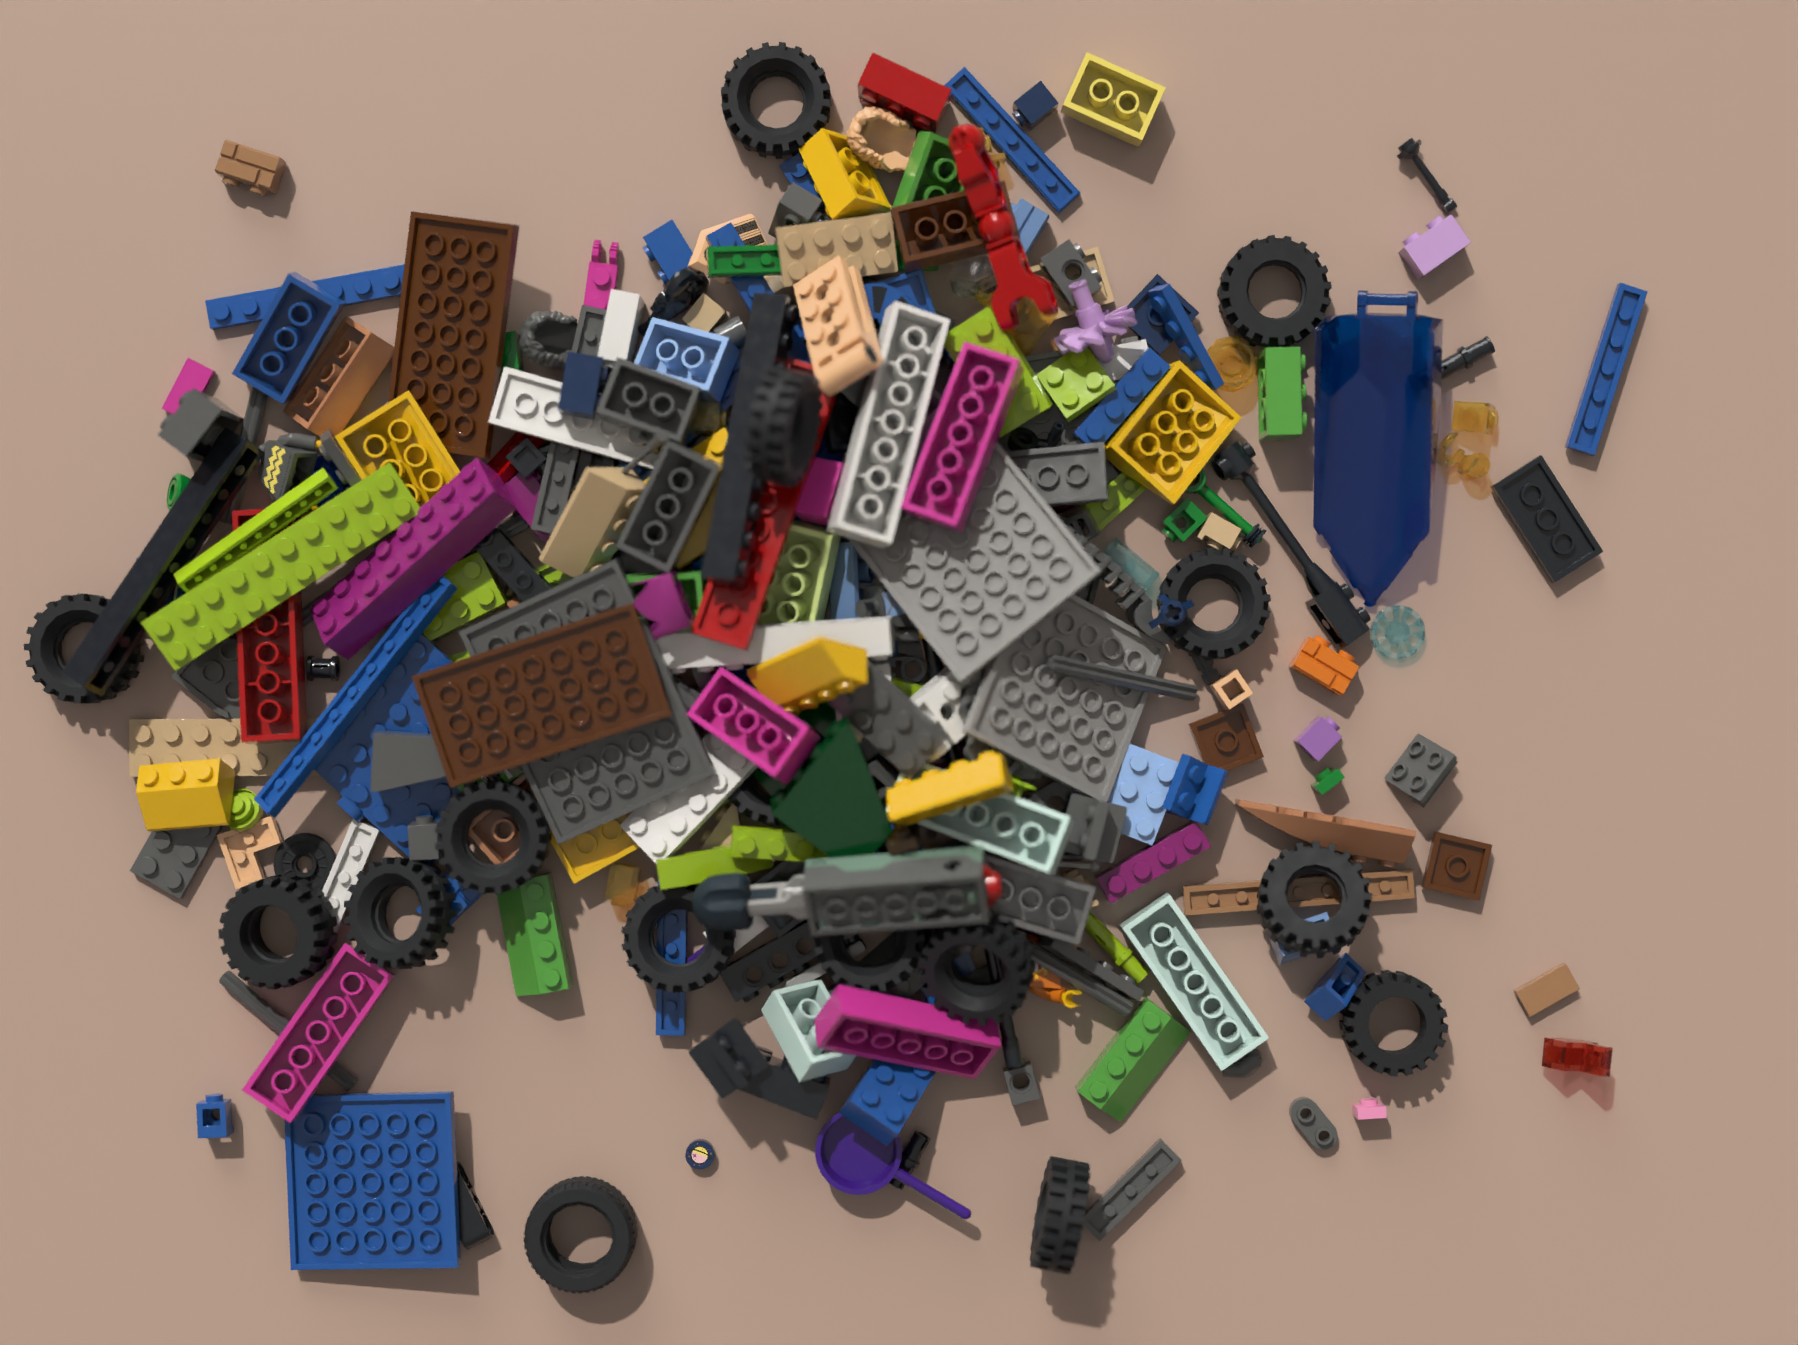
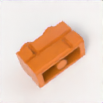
M1315 635L1314 639L1306 637L1289 667L1335 695L1342 696L1359 669V666L1353 663L1355 657L1343 650L1336 653L1328 648L1331 643L1318 635Z

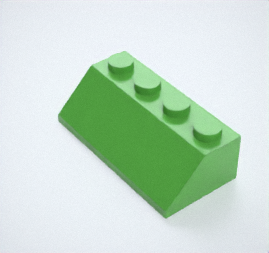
M552 872L533 876L525 884L513 890L497 894L516 996L539 995L569 989L573 982Z
M1145 996L1075 1086L1077 1091L1099 1109L1122 1122L1191 1031Z

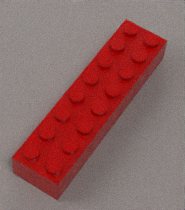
M264 509L232 511L233 531ZM298 517L292 522H290L288 525L283 527L281 530L276 532L274 535L269 537L267 540L262 542L260 545H262L272 537L276 536L286 528L296 523L298 521ZM301 590L237 631L241 742L243 743L297 742L307 733Z

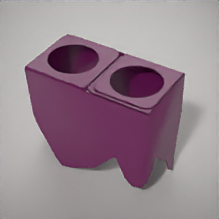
M676 571L630 584L647 585L633 604L646 618L656 621L650 628L653 630L651 635L655 640L693 625L694 618Z

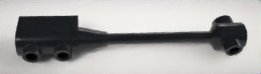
M1237 440L1215 456L1216 459L1211 463L1214 472L1223 481L1228 478L1230 480H1242L1302 566L1303 573L1314 594V597L1305 602V604L1337 650L1348 646L1370 629L1366 624L1371 620L1370 615L1363 607L1358 609L1354 607L1350 601L1354 597V593L1346 583L1339 585L1337 581L1335 582L1315 562H1312L1252 476L1251 471L1255 464L1252 458L1256 455L1253 447L1248 442L1241 445Z

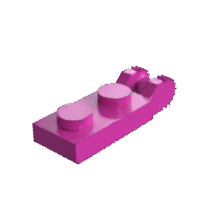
M594 240L583 305L607 310L611 289L616 290L619 243H611L609 264L599 263L602 252L601 240Z

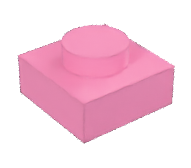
M1362 1098L1360 1103L1352 1104L1353 1116L1358 1120L1387 1118L1386 1106L1382 1102H1378L1377 1098Z

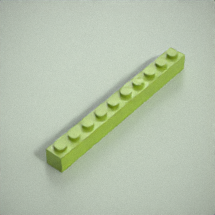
M324 468L320 469L173 575L177 583L186 593L243 557L337 490L336 483Z

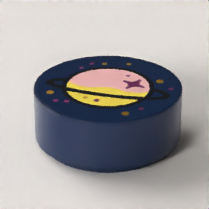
M704 1139L692 1141L685 1153L687 1163L695 1169L707 1168L711 1165L715 1156L714 1147L709 1141Z

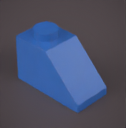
M1345 953L1317 981L1304 1002L1326 1021L1347 1006L1365 976L1366 971Z

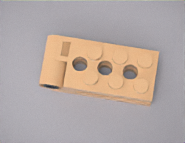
M839 255L793 284L816 379H819V386L824 393L832 396L880 367L881 363H883V358L859 269L854 266L848 268L846 260Z

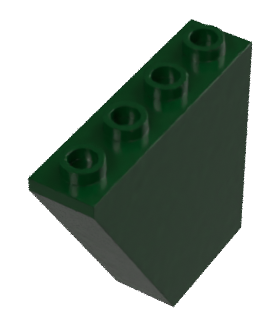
M844 715L840 721L835 720L826 732L828 735L821 744H815L807 756L809 758L803 767L800 766L785 789H778L770 801L772 803V815L830 858L873 855L892 832L890 822L850 720Z

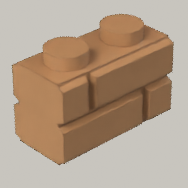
M225 140L220 153L221 156L215 168V173L223 177L221 182L236 188L239 187L240 183L250 186V192L266 197L267 192L276 195L286 162L281 157Z

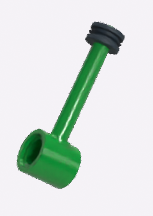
M1202 468L1197 474L1195 486H1188L1183 493H1198L1233 525L1242 529L1241 532L1246 535L1243 541H1248L1247 544L1250 543V548L1260 543L1266 530H1261L1258 523L1253 527L1205 485L1206 473Z

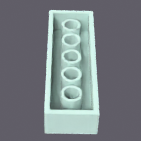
M926 763L911 781L923 778L922 774L931 770L939 769V772L946 770ZM901 771L897 781L908 779V777ZM1003 794L917 822L916 824L974 846H983L984 850L1055 876L1075 820L1013 795Z
M1165 892L1119 924L1221 1071L1269 1039L1170 894Z

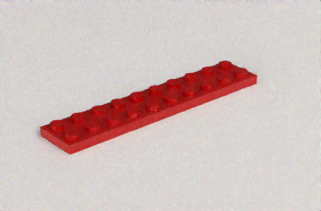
M787 357L786 363L789 370L815 375L812 364ZM822 390L820 401L823 402V409L820 411L822 424L818 428V435L820 436L814 446V458H810L809 461L810 468L808 472H804V479L801 482L798 481L796 487H787L767 482L766 489L761 495V517L756 522V545L751 550L749 560L751 572L750 576L746 579L745 587L718 585L708 582L690 631L692 634L748 652L796 514L795 510L813 466L838 392L829 396Z

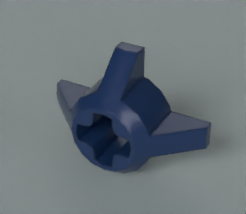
M1165 594L1158 596L1162 604L1158 613L1159 617L1148 624L1151 629L1162 623L1168 627L1178 626L1184 621L1186 610L1195 605L1192 599L1181 603L1177 600H1169Z

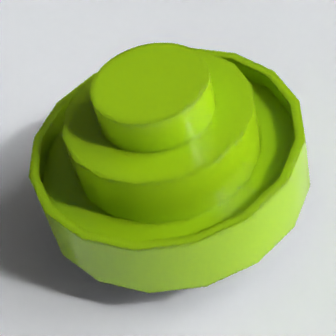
M236 789L233 791L230 825H226L231 830L237 832L247 831L260 821L263 809L254 800L257 795L251 790Z

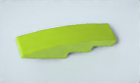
M731 844L714 846L712 849L687 852L680 856L656 859L660 890L702 883L707 877L717 874H748L773 868L774 864L773 860L731 857Z

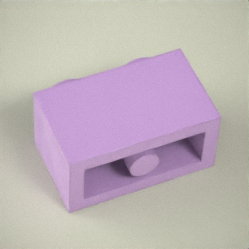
M1452 214L1445 219L1441 215L1426 225L1429 230L1420 236L1418 232H1415L1403 241L1405 247L1399 251V254L1418 280L1471 243Z

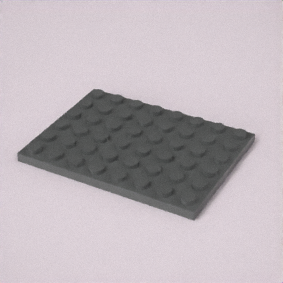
M615 559L460 631L459 634L469 655L473 656L632 603L636 597L619 560ZM640 612L639 615L673 714L521 764L557 844L717 773L692 718L686 715L689 711L655 638L651 635L652 631L647 620Z

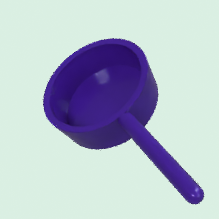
M839 1112L832 1116L820 1130L815 1146L816 1162L823 1177L836 1189L848 1194L864 1195L883 1188L895 1178L962 1219H969L971 1217L970 1209L899 1168L902 1158V1145L899 1134L886 1146Z

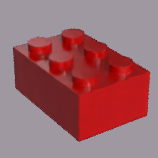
M873 52L858 82V97L862 99V104L867 107H880L891 111L898 118L914 123L913 127L918 131H931L936 134L951 101L952 89Z

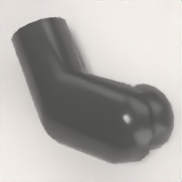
M1258 1049L1251 1050L1245 1055L1246 1058L1243 1061L1233 1063L1222 1071L1223 1077H1249L1262 1065L1261 1052Z

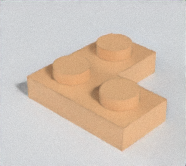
M269 816L261 819L253 828L247 831L237 832L230 830L217 835L235 889L245 887L249 883L265 878L256 852L283 842L274 817Z

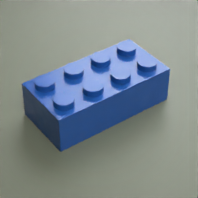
M296 272L289 273L232 374L282 404L290 401L346 302Z

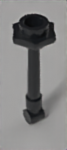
M1410 138L1398 147L1400 153L1397 157L1399 159L1413 160L1435 193L1434 196L1442 203V210L1449 214L1457 208V204L1452 198H1448L1449 195L1445 189H1442L1418 156L1422 143L1419 139L1415 142L1413 138Z

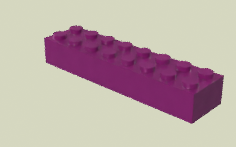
M476 457L456 477L444 485L434 497L423 504L418 510V515L402 523L390 537L380 543L367 558L359 562L356 568L345 578L338 581L335 587L323 598L319 599L310 610L324 645L349 660L517 509L501 476Z

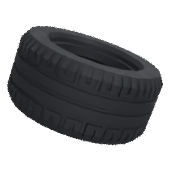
M589 1176L572 1177L571 1179L562 1180L544 1192L527 1218L524 1231L526 1256L529 1263L532 1264L531 1267L535 1269V1273L542 1280L544 1279L547 1284H551L552 1287H557L560 1291L578 1292L579 1294L583 1292L590 1293V1291L594 1292L613 1282L627 1266L636 1245L638 1231L636 1215L626 1196L622 1195L621 1191L617 1190L614 1185H610L609 1182ZM575 1205L592 1207L601 1213L610 1225L612 1243L607 1254L595 1262L583 1264L569 1261L559 1254L552 1243L550 1232L552 1219L556 1213L566 1207Z

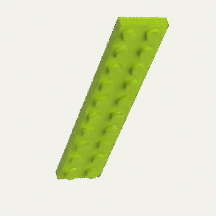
M389 462L142 621L141 624L176 671L395 530L402 523L418 515L420 505L391 462Z

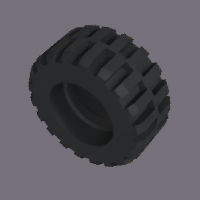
M274 875L249 883L248 886L242 887L235 892L236 897L229 899L225 905L229 911L221 914L220 923L224 924L222 929H219V939L224 941V946H221L223 955L227 954L230 959L227 962L232 970L237 968L240 971L238 976L244 981L252 979L251 984L259 988L266 986L268 990H277L281 987L287 988L309 979L326 966L325 960L331 958L334 952L331 944L337 942L338 933L333 932V927L338 924L337 918L332 917L329 910L333 909L330 901L324 902L322 899L324 893L319 888L313 890L311 888L312 882L306 879L298 881V877L294 875L283 877L281 875ZM268 906H276L284 910L292 918L296 926L297 944L290 957H282L273 953L262 939L260 920Z

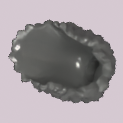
M534 311L523 321V325L520 327L519 346L523 354L541 366H548L554 370L565 368L567 353L572 351L578 324L577 319L574 316L563 315L562 312Z

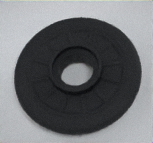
M311 833L295 834L283 841L277 849L273 864L274 873L282 877L294 875L298 877V881L306 879L312 882L311 888L313 890L319 888L322 891L336 856L330 844L322 837ZM302 856L309 857L313 863L312 869L307 873L302 872L298 868V860Z

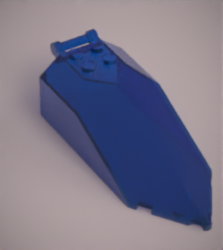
M1359 290L1357 313L1326 316L1315 329L1313 527L1318 535L1322 534L1331 548L1330 553L1353 588L1359 590L1365 600L1364 604L1368 607H1373L1377 603L1378 598L1384 590H1387L1411 558L1414 550L1429 534L1431 528L1441 408L1443 319L1417 314V291H1408V294L1369 293L1368 290ZM1368 305L1407 306V313H1368Z

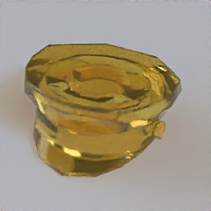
M1239 337L1216 339L1207 352L1224 382L1218 389L1234 393L1253 381L1258 366L1256 351Z

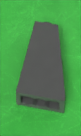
M377 730L373 734L370 792H379L446 777L431 733Z

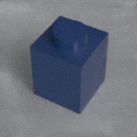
M1039 81L1013 102L1012 109L1014 112L1012 115L1021 127L1026 125L1029 130H1032L1057 110L1058 101L1042 81Z

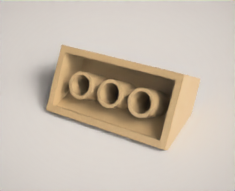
M591 467L585 469L539 557L542 563L576 578L610 562L618 549L616 544L645 486L632 469L627 474L622 473V469L625 467Z

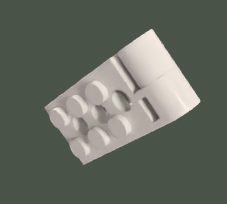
M988 664L963 684L959 682L948 666H946L909 698L949 735L947 740L927 763L938 759L949 750L951 744H956L966 735L961 732L965 723L958 714V708L962 703L961 692L964 696L965 691L973 682L982 678V676L984 677Z

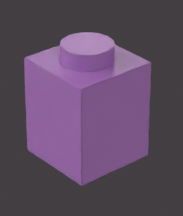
M1317 716L1293 741L1313 761H1319L1342 736L1337 732L1340 727L1330 717L1324 719L1321 716Z

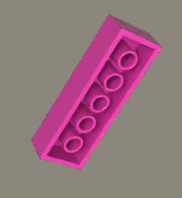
M968 342L963 343L901 508L907 515L962 533L1024 371V367L1019 359Z
M344 943L242 1089V1091L290 1123L297 1119L396 977L388 969L377 967V964H370L364 961L366 955L356 954L353 950L355 947L349 943Z
M843 985L836 987L815 1018L817 1048L970 1079L978 1077L999 1050L1001 1043L998 1023H995L993 1018H989L986 1025H979L978 1019L972 1018L970 1023L966 1024L962 1023L963 1016L955 1014L953 1019L948 1017L947 1013L949 1010L946 1007L941 1006L937 1009L930 1003Z

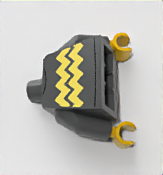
M291 433L280 436L278 440H268L265 444L258 447L265 453L260 459L261 462L257 476L266 487L273 503L312 476L318 456L315 448L319 449V446L322 445L316 436ZM318 502L316 505H314L309 510L304 512L302 514V517L304 518L305 516L310 514L312 512L311 509L314 511L317 508L321 507L322 504Z

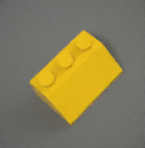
M822 128L799 148L803 158V165L810 172L814 181V188L821 195L826 206L825 211L833 220L881 214L891 209L871 165L862 161L859 156L854 154V151L850 149L847 143L846 135Z
M220 758L140 765L136 794L146 830L153 832L230 825L235 770Z

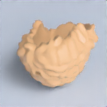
M873 106L865 107L852 118V123L846 134L847 143L856 156H859L862 161L869 163L874 169H885L889 173L905 171L917 138V129H910V125L906 120L898 118L891 111Z

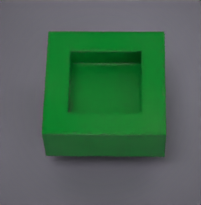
M1326 767L1314 776L1316 781L1311 786L1317 794L1324 795L1345 777L1338 768L1330 770Z

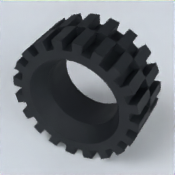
M1381 970V974L1371 973L1366 975L1367 980L1361 981L1347 1006L1340 1011L1343 1015V1020H1339V1026L1344 1031L1342 1038L1344 1043L1349 1046V1051L1367 1067L1381 1074L1385 1072L1389 1076H1398V1073H1403L1407 1076L1414 1074L1412 1070L1414 1068L1419 1070L1428 1067L1425 1061L1429 1058L1434 1061L1439 1056L1435 1053L1438 1046L1443 1048L1446 1042L1441 1038L1443 1032L1448 1033V1025L1443 1021V1018L1447 1017L1446 1009L1440 1006L1442 1000L1432 991L1433 989L1429 985L1401 971ZM1396 996L1408 998L1419 1011L1421 1022L1418 1035L1411 1044L1399 1050L1391 1051L1377 1047L1369 1033L1368 1024L1371 1012L1384 999Z

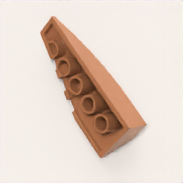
M1235 799V805L1259 820L1307 842L1319 841V846L1328 848L1330 844L1336 845V851L1343 853L1347 851L1351 854L1350 860L1367 863V858L1369 857L1379 859L1378 865L1395 868L1396 862L1405 864L1416 835V831L1402 827Z

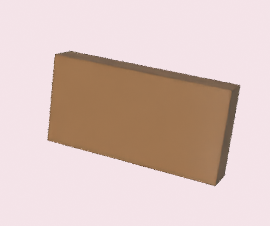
M1562 963L1514 990L1527 1016L1531 1017L1580 988L1568 966Z

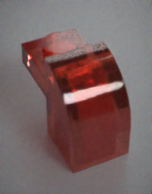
M1544 1037L1542 1066L1561 1071H1580L1602 1077H1610L1613 1048L1585 1040Z

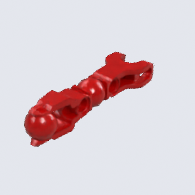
M962 124L953 128L948 140L949 150L955 158L961 186L964 187L975 218H980L979 234L984 241L990 244L986 248L998 282L997 289L992 296L991 306L1000 328L1008 333L1018 327L1017 305L1025 296L1034 301L1041 314L1045 316L1055 315L1058 312V303L1051 283L1044 277L1032 272L1018 235L1013 236L1015 220L1005 210L1008 206L998 178V170L985 148V136L978 127L972 124Z

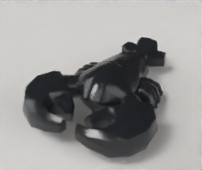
M688 268L675 273L667 282L665 289L656 297L655 302L650 307V310L653 311L651 316L645 323L640 324L638 332L643 337L645 336L652 317L670 321L684 312L689 305H693L703 293H706L709 286L707 277L702 273L697 274L694 270Z

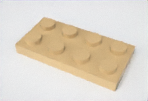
M890 212L775 228L783 287L793 286V284L839 255L846 260L848 268L854 266L859 269L861 277L898 272L892 213Z

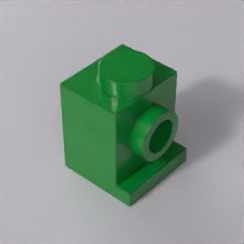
M1187 497L1161 522L1165 527L1162 533L1171 542L1174 543L1178 540L1182 543L1208 517ZM1178 518H1183L1186 521V526L1182 529L1176 525Z

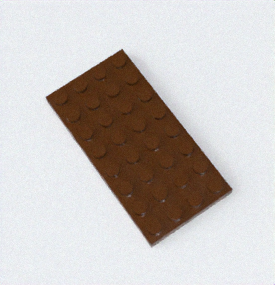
M411 211L388 403L409 390L449 453L490 458L494 425L489 424L488 421L500 384L519 226Z
M634 602L412 676L450 788L673 714L639 612L633 604Z

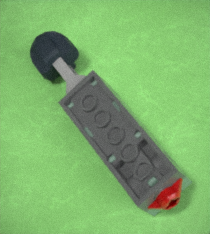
M983 846L901 852L893 855L887 853L806 860L804 874L795 875L788 882L751 885L750 878L743 873L717 874L707 877L697 887L693 895V912L699 923L708 929L720 931L749 929L752 926L754 916L789 914L798 919L808 918L811 936L989 923L990 906L1002 896V882L999 873L986 867Z

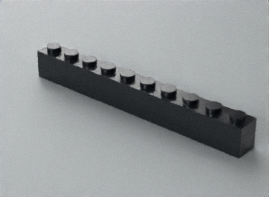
M754 293L701 577L711 584L745 587L746 579L750 576L751 564L749 560L751 550L756 545V522L761 517V495L766 489L767 482L752 479L750 477L751 473L747 472L749 461H745V454L747 452L745 438L748 436L749 428H746L747 421H750L751 403H755V392L757 388H761L763 376H768V370L774 369V367L788 369L786 361L788 351L792 349L793 345L792 328L793 323H796L798 318L797 305L788 295Z
M227 428L223 430L62 673L81 686L103 696L145 633L146 629L141 622L161 609L177 585L173 574L195 558L265 452Z

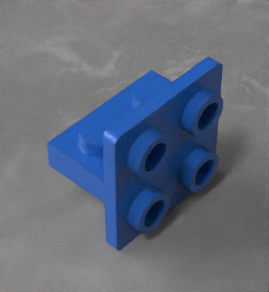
M1182 754L1162 808L1166 809V813L1208 825L1228 772L1224 769L1207 765L1192 756Z

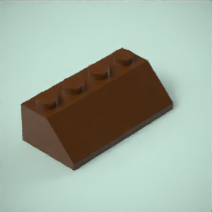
M1001 181L1000 184L1008 206L1005 210L1015 220L1005 181ZM965 190L891 208L898 248L905 273L988 254L986 246L990 244L984 241L979 234L980 218H975ZM1015 222V232L1013 236L1018 235L1019 237L1017 225Z

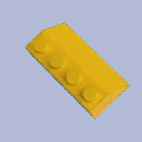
M818 636L747 669V675L761 695L790 715L797 716L801 711L816 708L822 702L835 700L836 696L853 692L855 688L866 684L867 649Z
M995 751L980 754L978 756L979 760L967 763V760L958 761L951 764V769L939 772V769L923 773V778L911 781L908 778L895 782V787L887 790L890 821L904 827L1015 791L1005 757L1000 753L996 754Z

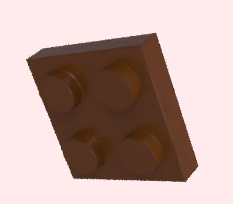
M1243 703L1235 705L1230 710H1222L1188 724L1201 758L1207 765L1229 771L1264 757Z
M1434 831L1421 887L1479 901L1492 845Z

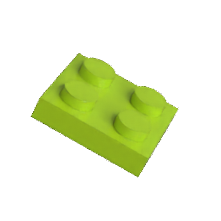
M1088 347L1078 353L1068 352L1036 375L1068 422L1116 390L1114 383Z

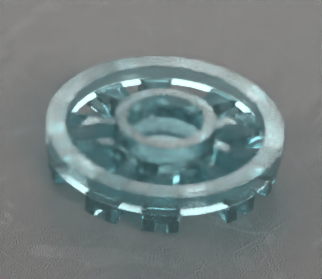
M1403 605L1389 606L1381 610L1375 616L1370 627L1374 647L1384 656L1393 659H1402L1413 655L1419 650L1425 638L1423 620L1416 611ZM1399 610H1403L1401 621H1397ZM1389 611L1393 612L1394 619L1392 622L1388 621L1384 615ZM1409 614L1416 619L1411 625L1405 623ZM1379 620L1388 624L1387 627L1384 628L1379 625ZM1419 627L1420 632L1410 633L1409 628ZM1376 630H1383L1385 636L1377 639ZM1409 636L1418 638V642L1414 647L1408 643L1407 639ZM1388 639L1390 642L1382 648L1380 644ZM1404 642L1408 652L1404 653L1400 643ZM1394 643L1398 647L1397 654L1389 653L1390 646Z

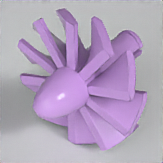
M1086 279L1079 280L1069 285L1078 308L1076 310L1078 323L1074 328L1061 330L1060 335L1055 337L1054 341L1059 352L1063 355L1070 351L1075 353L1081 352L1089 346L1091 352L1099 361L1109 363L1114 355L1112 336L1123 335L1127 332L1124 328L1137 324L1133 308L1127 309V306H1122L1108 313V309L1102 311L1101 306L1097 302L1094 303Z

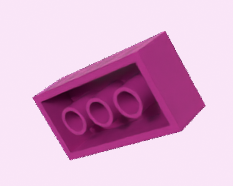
M722 667L719 668L686 714L785 785L788 784L821 737L804 723Z

